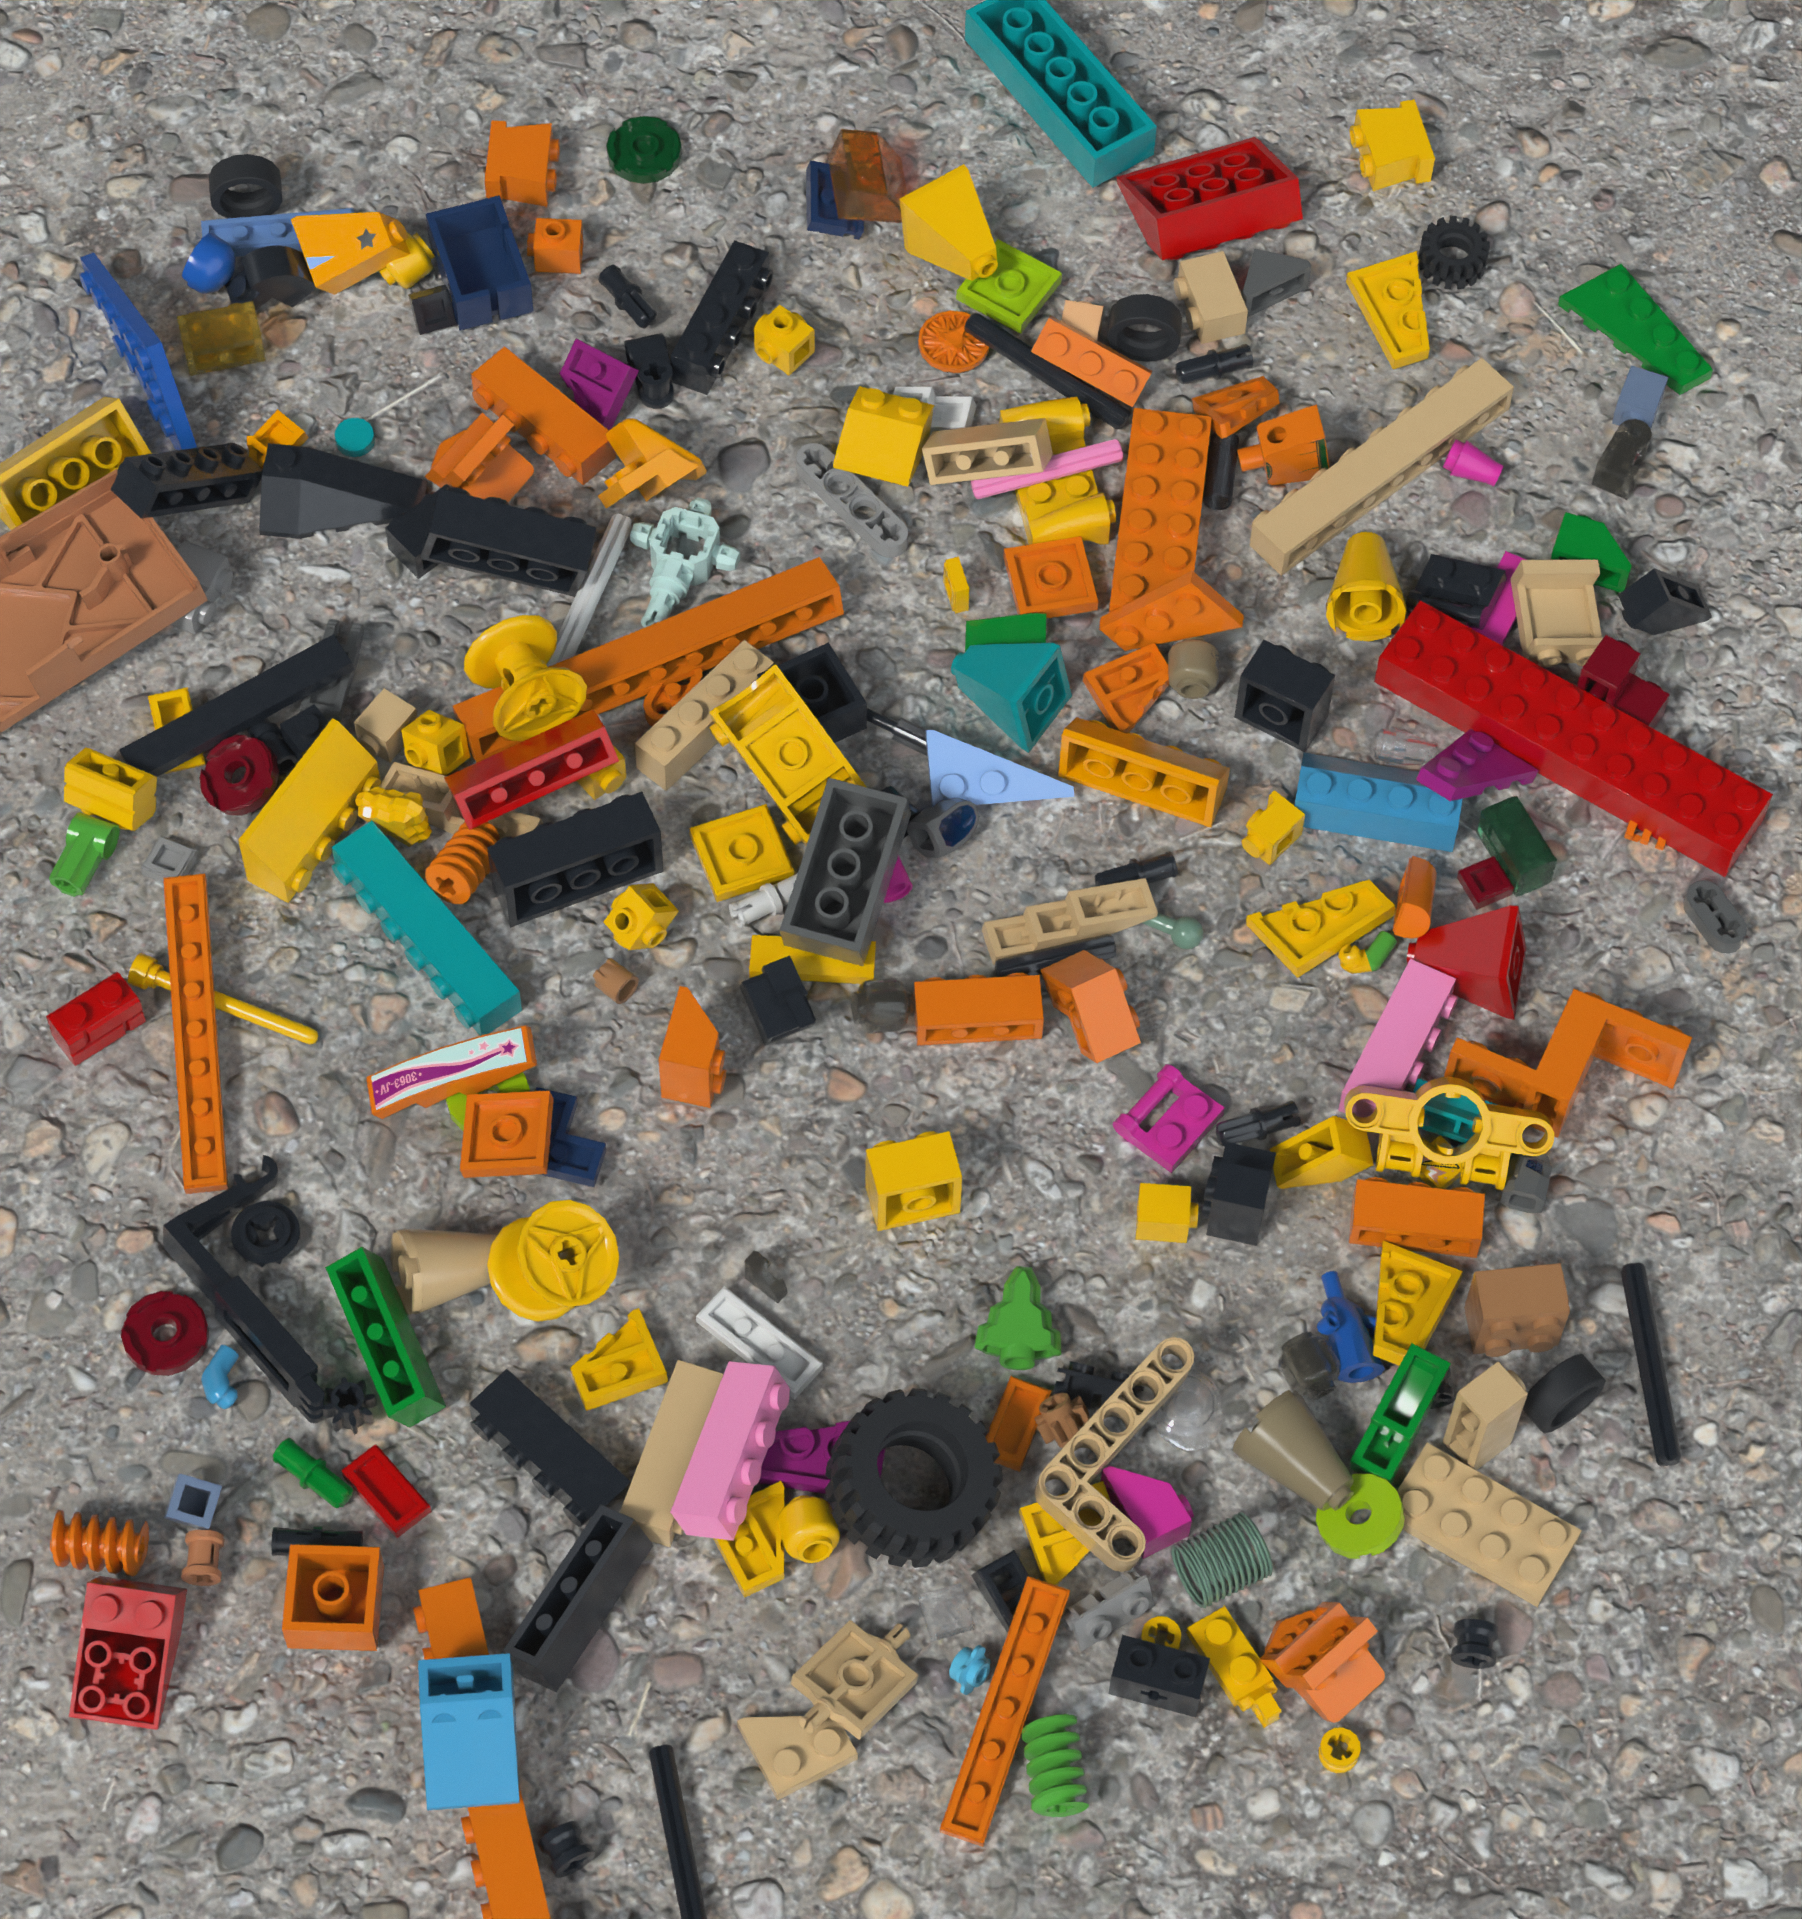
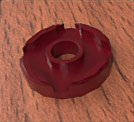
M235 735L222 740L211 749L206 757L208 762L205 770L201 769L199 777L201 792L210 805L227 815L242 816L256 811L268 801L276 788L279 768L277 758L269 746L247 735ZM245 766L246 773L244 778L240 782L232 784V775L235 770Z
M159 1291L141 1298L129 1309L121 1330V1338L127 1357L138 1369L151 1375L170 1376L186 1371L200 1360L208 1346L209 1327L203 1309L193 1298L186 1295L173 1294V1291ZM162 1325H172L177 1329L175 1336L168 1341H158L153 1337L155 1330Z

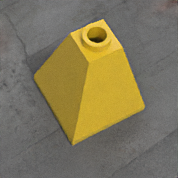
M964 164L899 199L904 246L909 254L971 281L979 277L987 278L996 271L998 267L996 245L969 170Z

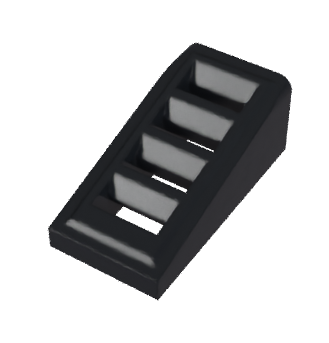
M1015 1550L971 1575L1007 1633L1013 1620L1010 1610L1018 1605L1021 1594L1006 1602L1001 1594L1016 1586L1022 1592L1026 1579L1029 1576ZM1008 1571L1012 1578L996 1587L992 1579Z

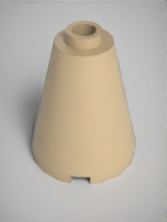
M407 1228L396 1230L397 1232L393 1233L391 1238L392 1271L399 1273L401 1285L395 1287L408 1315L422 1313L491 1284L487 1263L491 1244L498 1234Z

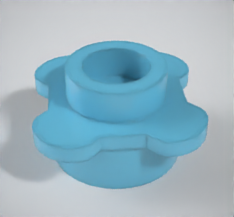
M981 1645L976 1646L974 1649L965 1647L960 1650L950 1666V1678L961 1684L960 1692L964 1695L970 1694L974 1687L981 1686L989 1675L991 1660L985 1657L986 1649Z

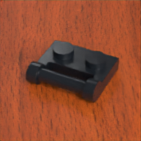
M1431 554L1415 589L1411 590L1407 596L1406 613L1411 614L1421 600L1455 620L1467 622L1471 628L1482 630L1506 584V571ZM1431 596V597H1436V598H1440V599H1444V600H1449V601H1453V602H1458V603H1462V604H1467V605H1471L1472 607L1463 606V605H1459V604H1454V603H1450V602H1446V601H1441V600H1437V599H1432V598H1429V597Z

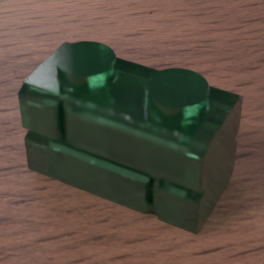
M1512 796L1483 809L1476 833L1490 856L1496 857L1514 887L1513 893L1515 897L1522 896L1550 883L1557 859L1518 796Z

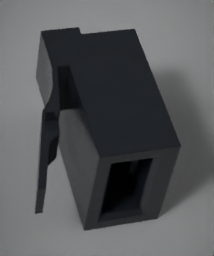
M791 956L764 965L761 969L763 974L741 982V992L764 1045L813 1027L816 1023V1018L806 997L808 992L797 973Z

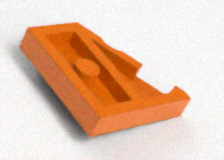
M1264 376L1192 398L1194 413L1196 415L1212 416L1211 429L1221 439L1230 436L1280 404L1278 389Z
M1152 643L1083 674V683L1111 728L1124 733H1130L1169 686L1168 664L1156 644Z

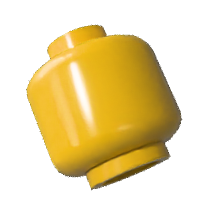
M407 232L408 238L405 241L410 254L389 262L385 268L378 271L389 286L397 282L400 287L408 289L432 271L433 264L431 259L435 256L417 232L413 235Z
M801 1495L792 1499L779 1513L778 1522L782 1541L789 1556L805 1563H817L829 1557L838 1545L840 1531L832 1515L833 1509L828 1501L820 1497Z

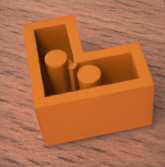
M1082 950L1040 970L1053 1007L1069 1017L1081 1054L1095 1063H1099L1141 1043L1136 1030L1140 1027V1021L1134 1008L1127 1003L1124 991L1127 990V983L1119 968H1114L1102 958H1097L1086 950Z

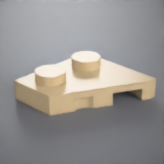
M803 1716L743 1717L737 1720V1727L778 1801L858 1760L856 1749L845 1729L839 1723L827 1718L813 1734L806 1732L807 1727L804 1730L801 1728L799 1719Z

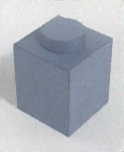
M1631 366L1617 401L1612 424L1621 426L1631 432L1649 435L1663 399L1668 377Z
M179 1473L176 1476L163 1519L201 1530H208L222 1486Z

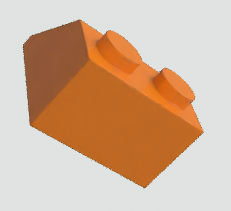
M680 986L658 1059L661 1098L711 1108L714 1093L721 1094L725 1084L726 1070L723 1069L725 1050H720L719 1033L689 988Z

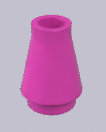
M1455 439L1442 468L1451 471V476L1487 483L1494 487L1504 465L1493 460L1468 440H1465L1463 443Z

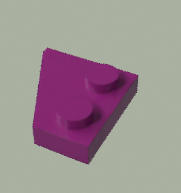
M575 339L559 374L566 386L572 389L577 405L605 428L611 430L639 370L579 339Z

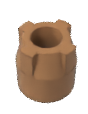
M612 958L607 959L606 963L593 974L596 982L595 986L617 1004L626 1002L633 995L639 983L637 976Z

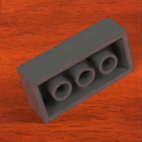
M828 777L780 927L784 946L864 966L911 816L908 798Z

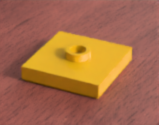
M767 804L689 828L690 838L716 902L760 889L762 885L767 883L776 884L794 875V869Z

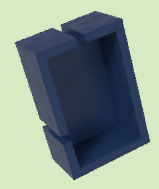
M500 195L426 214L429 243L443 284L449 290L459 331L492 323V316L499 315L500 320L534 312L531 283L512 229L509 228V221Z

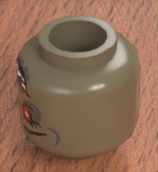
M1198 636L1183 639V641L1173 645L1168 652L1169 685L1184 698L1198 699L1206 696L1219 683V651L1213 644L1206 642L1205 639Z

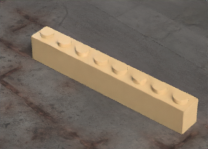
M1480 358L1471 366L1464 365L1442 387L1440 385L1433 387L1420 403L1414 407L1408 406L1403 409L1391 424L1385 428L1381 426L1374 430L1362 445L1357 448L1351 447L1345 451L1339 461L1328 469H1320L1311 478L1310 482L1300 490H1291L1286 494L1281 503L1271 511L1264 510L1257 515L1251 525L1252 531L1249 546L1282 576L1449 453L1455 439L1464 443L1465 440L1471 438L1509 410L1514 386L1483 358Z

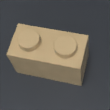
M1224 251L1180 261L1178 278H1174L1175 294L1179 301L1184 300L1187 307L1186 320L1191 331L1196 330L1201 344L1245 334L1248 310Z

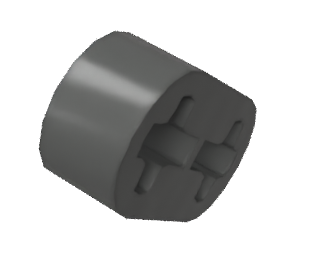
M1700 880L1691 884L1683 902L1687 916L1715 951L1726 954L1736 952L1741 948L1747 933V925L1721 888L1715 883L1708 880ZM1697 896L1702 900L1709 898L1711 900L1710 906L1708 907L1704 902L1697 904L1695 902ZM1721 926L1725 931L1733 930L1735 932L1733 938L1728 934L1721 936L1719 934Z

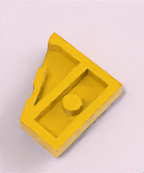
M639 1308L632 1310L627 1315L628 1322L614 1335L607 1333L597 1343L596 1348L591 1353L585 1354L570 1367L573 1381L586 1411L668 1382L667 1372Z
M1103 1481L1091 1485L1110 1501ZM1037 1502L1019 1509V1515L1044 1582L1057 1586L1091 1551L1042 1509ZM1083 1509L1078 1512L1080 1520L1087 1526H1096L1101 1523L1099 1514L1092 1509Z

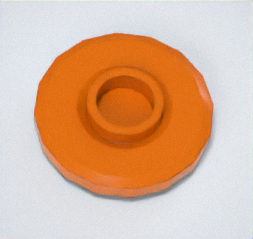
M950 310L937 313L925 321L919 331L918 347L922 357L932 367L943 372L961 373L974 369L984 361L989 352V346L964 330V326L971 316L970 314Z

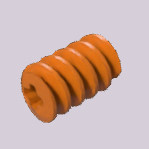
M465 822L461 824L458 831L453 834L444 848L439 851L436 858L431 861L429 867L425 869L427 884L437 896L451 904H463L470 899L472 893L477 890L479 884L490 873L487 847L494 845L500 840V835L495 826L486 822L469 830Z
M58 1509L53 1520L50 1539V1550L53 1554V1560L56 1566L62 1568L66 1567L71 1561L73 1568L82 1570L89 1564L90 1569L94 1572H100L106 1565L108 1572L111 1574H117L123 1568L126 1575L134 1577L142 1568L148 1551V1522L145 1521L140 1533L135 1532L133 1519L128 1518L123 1529L118 1530L116 1517L110 1516L105 1528H100L98 1514H93L88 1525L83 1526L82 1514L75 1512L70 1524L65 1523L64 1511Z

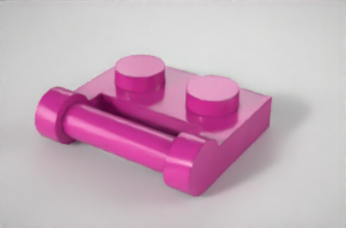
M1165 1064L1157 1073L1158 1080L1127 1114H1120L1113 1122V1127L1121 1137L1172 1173L1224 1115L1225 1107L1187 1081L1174 1066ZM1169 1091L1176 1094L1179 1098L1148 1132L1139 1127L1141 1122Z

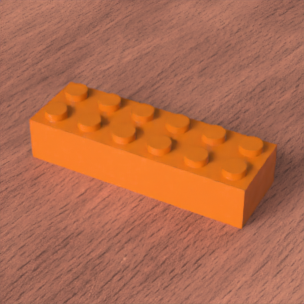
M1134 408L1109 613L1195 570L1212 416Z

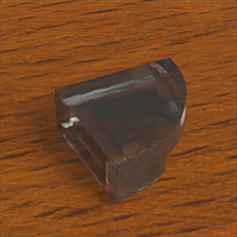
M754 1250L744 1261L745 1279L776 1303H779L788 1293L786 1284L783 1279L778 1280L767 1271L771 1263L758 1251Z

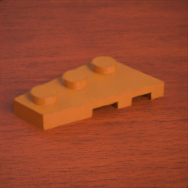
M1192 570L1100 617L1099 630L1124 651L1143 648L1152 643L1157 645L1243 627L1244 615Z

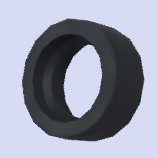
M250 154L234 155L222 159L211 169L209 174L210 201L212 208L219 215L227 219L272 215L279 209L283 201L281 175L279 168L272 161L262 156ZM240 184H253L263 187L253 192L244 193L228 189Z
M1135 294L1121 298L1112 306L1109 314L1107 330L1109 346L1135 361L1150 362L1168 358L1177 351L1180 344L1182 329L1180 310L1172 302L1160 296ZM1147 324L1162 330L1142 332L1131 329L1128 326Z
M1583 1354L1574 1355L1551 1369L1528 1391L1523 1411L1544 1434L1553 1432L1582 1412L1598 1396L1606 1380Z

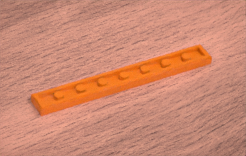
M205 873L166 877L163 880L184 1190L186 1194L227 1190L229 1188L207 878Z

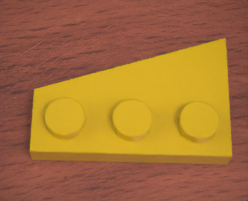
M1417 251L1348 272L1346 283L1392 369L1428 359L1430 347L1426 316L1422 305V286L1418 274Z
M1369 879L1322 893L1321 899L1300 905L1296 901L1282 905V910L1263 916L1261 912L1247 915L1246 925L1299 978L1339 952L1343 946L1353 943L1395 915V905Z

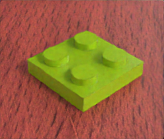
M997 239L995 242L998 262L996 271L987 278L979 277L973 281L965 279L956 291V300L1021 334L1061 284L1062 272Z

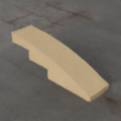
M393 762L379 787L385 790L394 789L404 794L408 792L421 794L423 807L428 816V823L446 832L454 834L458 831L461 824L465 822L444 779L447 776ZM510 811L488 821L495 826L500 839L508 836L517 837L533 831L537 826L543 824L541 818L516 811Z
M1143 878L1068 891L1065 900L1027 906L1024 914L1021 916L984 922L982 933L992 963L995 965L998 959L1104 934H1114L1157 917L1158 911L1147 880Z

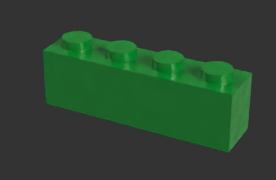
M360 1247L325 1267L388 1418L410 1428L446 1408V1404L384 1259L366 1248Z

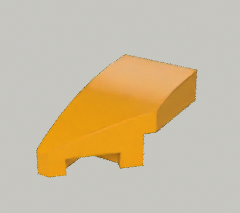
M277 409L253 436H247L249 457L263 469L268 443L301 446L309 437L304 430Z

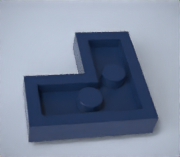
M536 1087L535 1091H550L554 1098L547 1174L540 1175L595 1188L606 1154V1143L568 1134L578 1105L577 1096Z

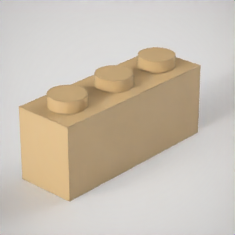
M1046 418L933 431L922 448L930 485L1039 473L1045 470L1053 456Z
M1498 1361L1458 1391L1442 1443L1459 1461L1478 1470L1511 1445L1528 1395L1521 1378L1514 1371H1507Z

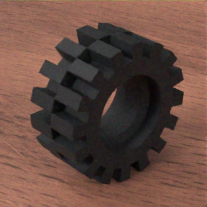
M1450 216L1449 223H1446L1444 217L1437 220V225L1433 222L1429 224L1427 231L1424 230L1418 256L1420 270L1424 269L1423 276L1426 279L1433 276L1432 284L1436 286L1441 281L1445 282L1444 289L1450 290L1452 284H1457V289L1459 290L1464 289L1465 281L1469 286H1472L1476 283V278L1481 279L1486 269L1490 241H1487L1488 235L1485 231L1480 232L1481 226L1475 222L1470 227V219L1463 217L1462 223L1457 222V216ZM1445 247H1457L1465 251L1468 256L1462 259H1452L1443 255L1439 250Z

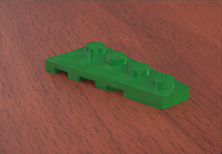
M1622 264L1613 267L1559 297L1558 306L1568 313L1571 310L1584 319L1583 324L1596 333L1599 330L1614 341L1613 346L1623 354L1630 353L1642 362L1641 367L1645 370L1668 377L1666 385L1677 394L1681 395L1711 379L1712 367Z

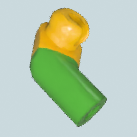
M1381 931L1368 949L1360 950L1356 945L1353 947L1350 944L1345 945L1338 953L1340 966L1351 974L1377 971L1383 965L1397 944V941L1390 933Z

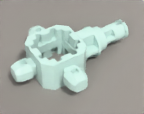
M695 498L690 502L687 510L674 507L664 511L657 528H654V524L634 523L630 533V541L634 545L646 550L650 547L651 566L654 569L649 582L652 598L641 619V625L645 628L655 622L657 623L669 618L673 606L678 605L680 600L686 597L690 585L697 586L708 581L714 565H716V569L732 571L737 569L740 561V551L724 543L720 546L719 526L715 519L711 517V503L707 499ZM681 533L686 534L687 539L699 542L700 538H703L705 542L703 552L699 551L697 556L691 555L689 560L684 559V554L671 551L670 555L666 554L668 541H672L673 537L680 538Z

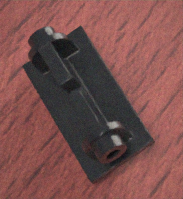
M1069 1361L1068 1369L1058 1368L1057 1372L1065 1373L1066 1376L1064 1382L1056 1380L1053 1395L1067 1393L1071 1401L1080 1396L1087 1409L1091 1408L1094 1394L1102 1395L1100 1408L1130 1375L1112 1371L1110 1379L1093 1375L1094 1366ZM1142 1386L1132 1388L1133 1393H1135V1390L1144 1391L1145 1389Z

